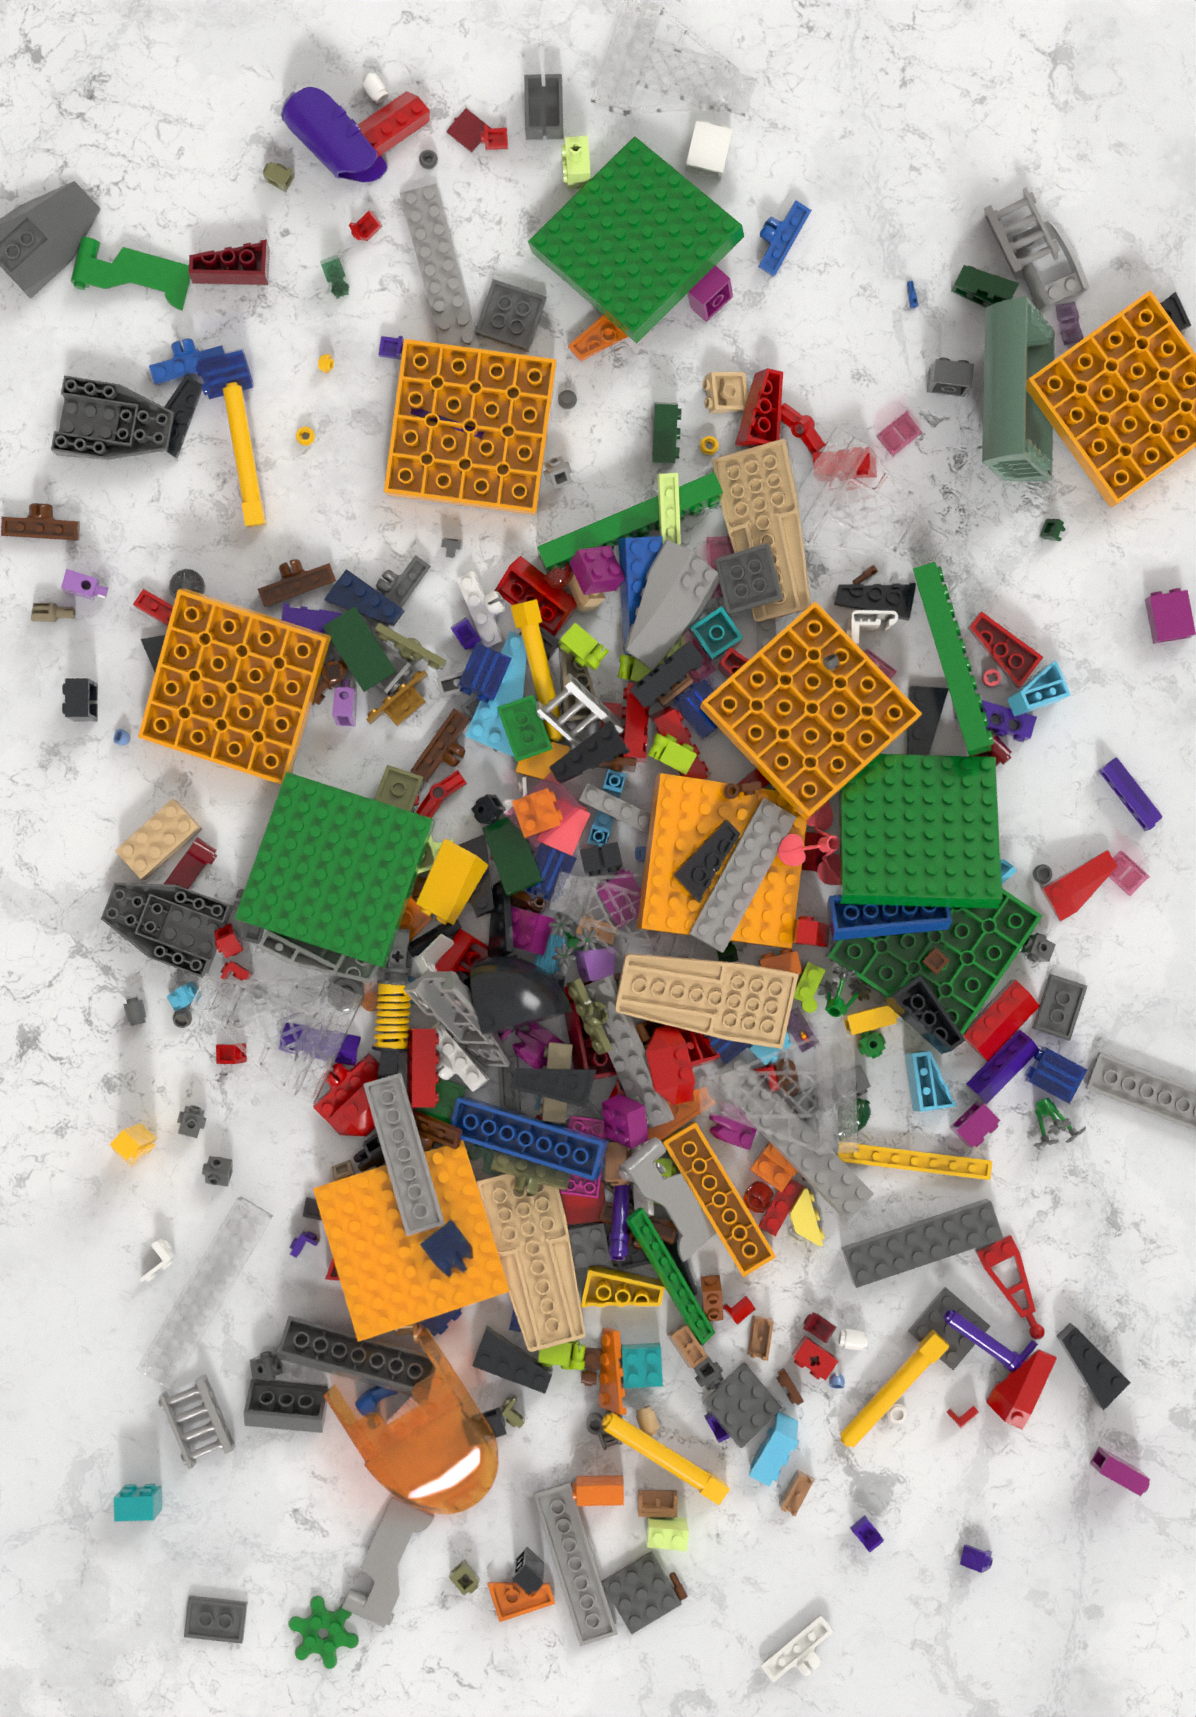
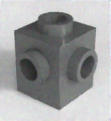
M1036 933L1028 937L1021 953L1033 962H1049L1056 944L1047 940L1045 935Z
M194 1105L190 1107L185 1106L184 1112L180 1111L177 1123H180L178 1134L197 1138L200 1128L204 1129L207 1118L204 1117V1110Z
M209 1156L208 1162L204 1163L202 1168V1175H205V1183L228 1187L233 1172L232 1159Z
M271 1351L262 1352L259 1356L250 1359L252 1379L264 1378V1381L275 1380L277 1375L283 1373L282 1361L277 1359V1354H272Z
M710 1357L693 1368L697 1375L695 1380L701 1388L705 1386L708 1391L717 1388L723 1380L722 1368L717 1362L713 1363Z

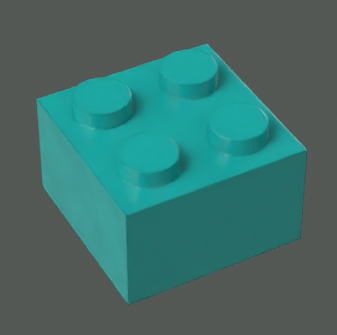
M722 606L691 626L689 630L710 662L743 640V636Z
M660 1343L623 1344L624 1388L663 1387Z
M154 1483L145 1484L144 1487H136V1484H127L114 1497V1522L154 1521L162 1511V1486H156Z

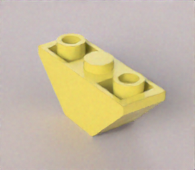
M805 1186L801 1189L789 1211L792 1226L797 1234L818 1246H823L822 1240L825 1239L822 1228H818L817 1221L820 1218L817 1209L814 1210L812 1202H815L812 1190L808 1191V1188Z

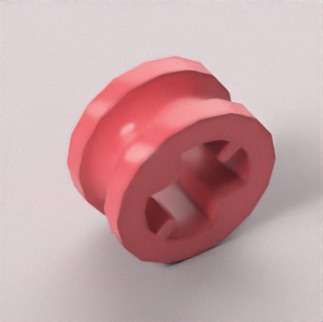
M989 669L982 676V682L987 687H994L1001 680L1000 673L995 669ZM991 674H994V678H996V681H992L990 683L988 681L989 678H987V675L990 676Z

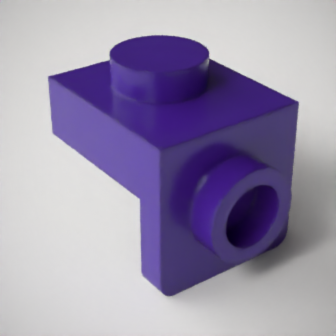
M381 336L379 357L401 360L404 343L403 336H399V338Z
M466 617L450 627L465 650L475 648L479 644L478 642L481 641V638Z
M303 1231L298 1239L295 1237L289 1247L292 1249L290 1255L297 1258L306 1242L317 1246L320 1242L317 1239L318 1236L311 1231H307V1233Z
M710 1412L704 1415L718 1443L730 1438Z
M865 1515L850 1527L868 1552H872L884 1542L883 1537Z
M966 1544L963 1548L960 1565L983 1573L992 1566V1551H983Z

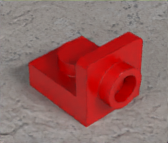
M230 961V963H225L221 969L223 974L220 978L226 980L231 972H234L233 976L243 981V979L249 980L253 973L238 963Z
M246 1043L216 1045L217 1064L247 1062Z

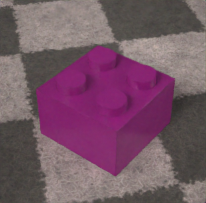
M716 265L688 292L690 308L705 322L733 298L731 279Z
M611 546L580 549L569 562L583 595L616 591L625 579Z
M511 907L513 947L544 956L552 929L548 924L554 922V918Z
M621 1094L602 1102L604 1132L607 1138L630 1149L649 1140L645 1105Z
M976 1101L949 1128L966 1145L973 1148L983 1143L985 1140L983 1137L988 1132L991 1134L998 1128L1000 1119L984 1103Z

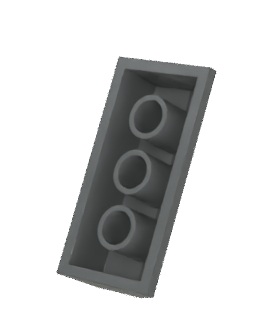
M251 1379L244 1408L245 1426L322 1433L326 1416L328 1386Z

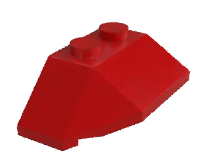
M668 1025L656 1028L645 1051L653 1089L672 1105L691 1101L693 1099L695 1078L686 1041L676 1027Z
M378 1072L366 1083L378 1080ZM364 1085L327 1120L339 1135L366 1137L376 1128Z

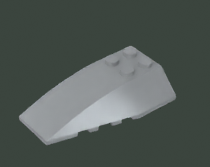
M665 540L647 572V583L641 592L642 600L635 612L636 620L631 625L625 645V650L650 670H653L698 620L719 584L717 571L693 551L669 540Z
M266 930L257 946L261 950L293 966L370 984L379 969L378 966Z
M452 971L427 972L405 986L403 990L431 1020L435 1018L439 1021L440 1024L438 1026L443 1031L448 1029L454 1035L453 1039L457 1043L466 1045L465 1050L483 1066L509 1067L510 1062L498 1034H481L472 993L459 980V976Z

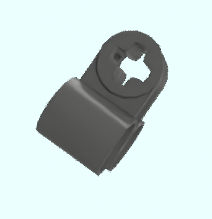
M609 1410L605 1411V1415L612 1413ZM594 1412L587 1417V1430L593 1435L599 1434L603 1450L605 1451L607 1447L616 1444L622 1445L620 1440L602 1429L603 1425L601 1422L604 1417ZM593 1420H598L600 1422V1425L598 1427H592L590 1425V1422Z

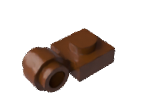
M761 782L738 785L730 783L723 787L722 795L729 800L736 798L742 792H744V796L755 795V791L761 790Z
M523 890L510 896L511 905L523 910L529 908L537 914L545 911L546 901L542 897H535L532 900L531 895H528Z
M585 1347L584 1368H587V1370L581 1374V1384H584V1386H592L597 1383V1373H594L593 1369L600 1370L601 1349Z

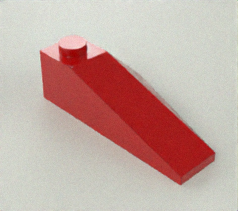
M1038 1349L1022 1362V1366L1016 1371L1010 1372L1004 1381L998 1382L994 1386L986 1403L1004 1422L1023 1430L1032 1415L1057 1357Z

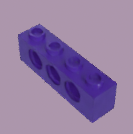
M981 700L983 708H980V711H985L988 720L986 730H994V734L1006 737V734L1013 736V740L1019 742L1031 739L1037 716L1025 713L1014 717L1010 708ZM991 715H996L999 718L998 724L991 722ZM1010 720L1017 723L1016 730L1009 727Z

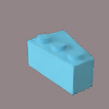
M1054 661L1043 667L1007 700L1014 717L1058 703L1071 696L1057 661Z
M931 1051L905 1053L913 1111L923 1112L957 1106L948 1091L947 1084L943 1081Z
M780 1411L776 1413L775 1424L773 1428L769 1427L767 1431L769 1435L764 1443L760 1445L749 1469L750 1477L769 1487L773 1480L777 1481L781 1472L780 1468L782 1465L786 1466L790 1457V1451H794L799 1442L797 1439L798 1421Z

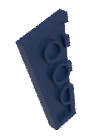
M347 569L324 598L326 602L338 605L344 609L350 610L356 607L361 615L371 617L374 620L391 626H395L405 612L397 604Z

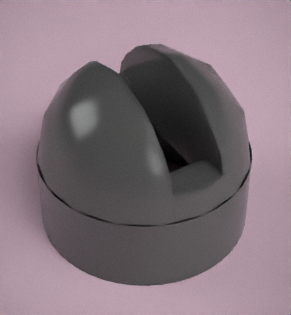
M836 654L828 655L822 660L826 669L830 671L839 667L840 662Z

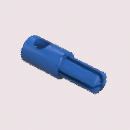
M908 281L910 308L918 307V300L914 282Z

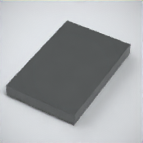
M1049 974L1032 1029L1070 1041L1087 986Z
M189 1596L184 1637L242 1644L248 1602Z

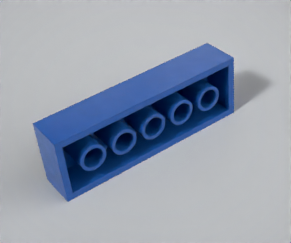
M662 536L618 538L619 562L625 576L621 583L623 650L624 654L627 655L631 654L625 650V645L631 625L636 620L635 612L642 600L641 592L647 583V572L663 545Z
M840 895L829 896L827 902L832 941L948 930L952 922L950 907L840 904Z

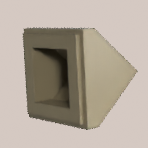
M350 1160L332 1166L335 1181L356 1175Z

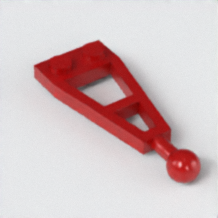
M1008 1235L1004 1239L995 1241L975 1251L984 1270L1021 1318L1026 1317L1030 1325V1336L1036 1340L1042 1339L1045 1335V1330L1042 1325L1037 1324L1032 1314L1036 1311L1022 1258L1012 1236ZM1014 1256L1021 1282L1006 1289L991 1267ZM1022 1289L1028 1305L1024 1309L1019 1306L1011 1295Z

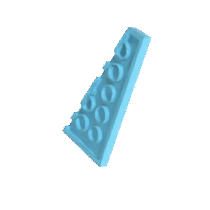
M512 631L509 632L465 735L469 739L512 757L514 755L497 707L523 698L527 655L522 635Z

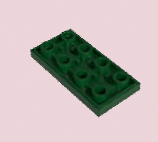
M356 607L351 608L322 626L327 635L331 636L330 640L363 692L396 673L395 668Z
M516 813L482 828L508 897L543 881L528 839L524 838Z

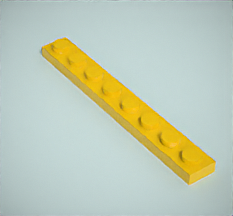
M838 1141L837 1156L847 1163L984 1180L991 1179L992 1160Z

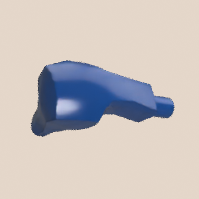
M378 1386L370 1388L355 1401L356 1409L361 1415L371 1420L375 1426H379L380 1422L376 1413L377 1404L385 1397L396 1395L398 1392Z

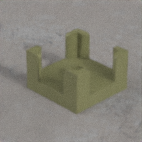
M387 765L374 800L414 813V804L419 790L422 791L424 786V777Z

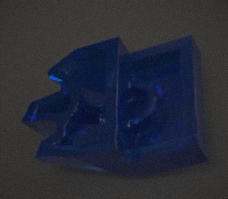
M452 1220L420 1244L437 1268L449 1278L452 1275L451 1269L453 1267L465 1274L467 1266L463 1259L473 1258L472 1246Z

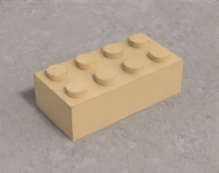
M172 799L119 846L115 852L140 879L146 880L200 832L202 827L177 800Z

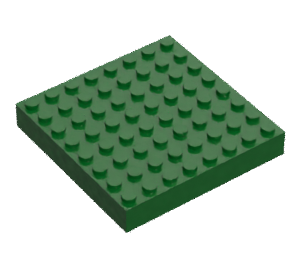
M634 136L528 241L532 253L637 344L744 238L742 224Z
M879 754L839 790L840 904L968 908L999 907L1002 901L995 757Z
M286 772L234 919L385 969L435 821L429 817Z
M1002 888V901L998 908L950 907L952 922L948 930L836 940L825 957L842 968L845 966L847 970H854V974L859 980L865 982L866 985L886 998L909 980L921 975L963 1035L1042 918V915ZM934 947L950 960L937 975L921 962Z

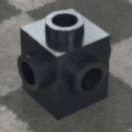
M491 794L480 797L471 808L474 818L479 823L490 825L496 823L499 820V816L506 811L497 795Z

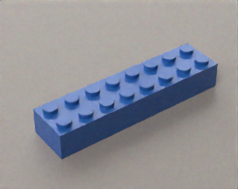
M466 1096L457 1098L450 1125L462 1129L461 1140L593 1181L600 1176L609 1143L607 1139L542 1121L535 1117Z

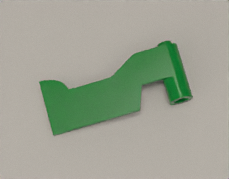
M89 237L81 238L70 281L74 284L75 288L85 290V288H89L91 285L101 289H109L132 283L165 292V298L168 303L174 308L183 311L191 280L188 273L189 265L125 247L120 250L114 261L109 263L97 259L100 247L99 241Z

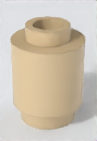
M649 1405L636 1410V1419L640 1430L649 1436L657 1434L660 1426L654 1409H651Z

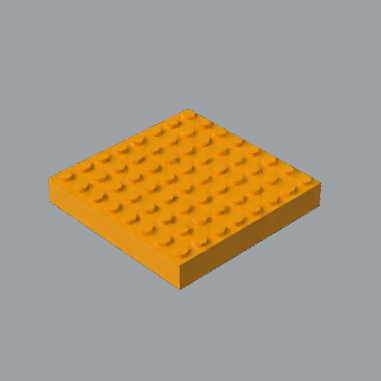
M1151 290L1026 380L1027 392L1110 508L1120 503L1196 447V354Z
M404 339L384 493L388 496L537 516L557 368L556 359ZM412 408L432 412L427 414L425 418L410 414ZM438 415L443 416V417H446V418L451 419V420H454V421H457V422H450V421L440 420L439 417H438ZM436 418L438 422L435 423L433 421H430L429 419ZM468 425L474 427L475 429L473 431H467L465 428ZM452 428L463 429L464 433ZM478 431L484 432L482 439L474 437V435Z
M185 588L178 589L138 738L282 785L286 772L292 773L331 636Z
M816 601L710 694L700 706L704 713L805 821L922 715L912 702ZM836 654L840 662L839 667L830 671L826 669L822 660L828 655Z
M663 773L656 775L637 929L692 936L688 934L762 798L769 800L796 816L788 834L800 836L803 841V847L807 820L805 821L776 790L761 788V790L755 791V795L744 796V792H742L736 798L729 800L722 795L723 787L729 783ZM724 820H729L740 835L729 854L725 856L721 863V868L715 873L711 880V885L702 895L701 902L698 903L672 874ZM778 853L776 854L730 939L731 942L792 949L802 864L799 866H788L779 859Z
M463 1140L460 1141V1147L457 1149L443 1146L424 1153L445 1225L406 1236L387 1165L313 1188L358 1342L510 1292Z

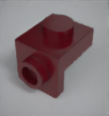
M815 1312L806 1317L803 1327L804 1330L810 1332L824 1343L828 1342L837 1326Z

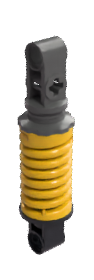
M410 929L398 930L389 956L388 966L385 969L383 968L385 977L384 979L377 980V994L382 996L377 997V1001L381 1003L377 1004L376 1008L382 1011H377L375 1015L382 1018L375 1019V1023L380 1026H375L374 1030L383 1034H374L373 1038L378 1041L373 1043L372 1049L381 1052L378 1079L398 1074V1054L408 1052L409 1050L408 1040L405 1038L409 1036L407 1030H409L410 1026L406 1023L410 1022L408 1016L411 1014V1011L408 1008L411 1007V1003L408 1001L411 998L403 989L411 983L408 981L410 969L406 968ZM397 951H400V954L404 956L399 962L392 958L393 954H396Z

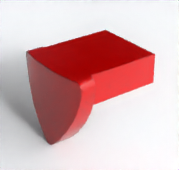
M775 1064L753 1068L755 1074L767 1073L771 1091L779 1090L780 1085Z
M747 1296L732 1308L726 1303L723 1305V1309L737 1325L756 1310Z
M972 1406L960 1418L951 1409L947 1410L946 1413L962 1429L979 1414V1411Z

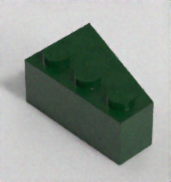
M964 265L951 292L986 308L995 303L1012 299L1019 283L978 270L973 266Z
M654 402L652 462L675 463V459H679L680 447H676V439H680L681 428H677V420H681L682 409L678 408L677 403Z

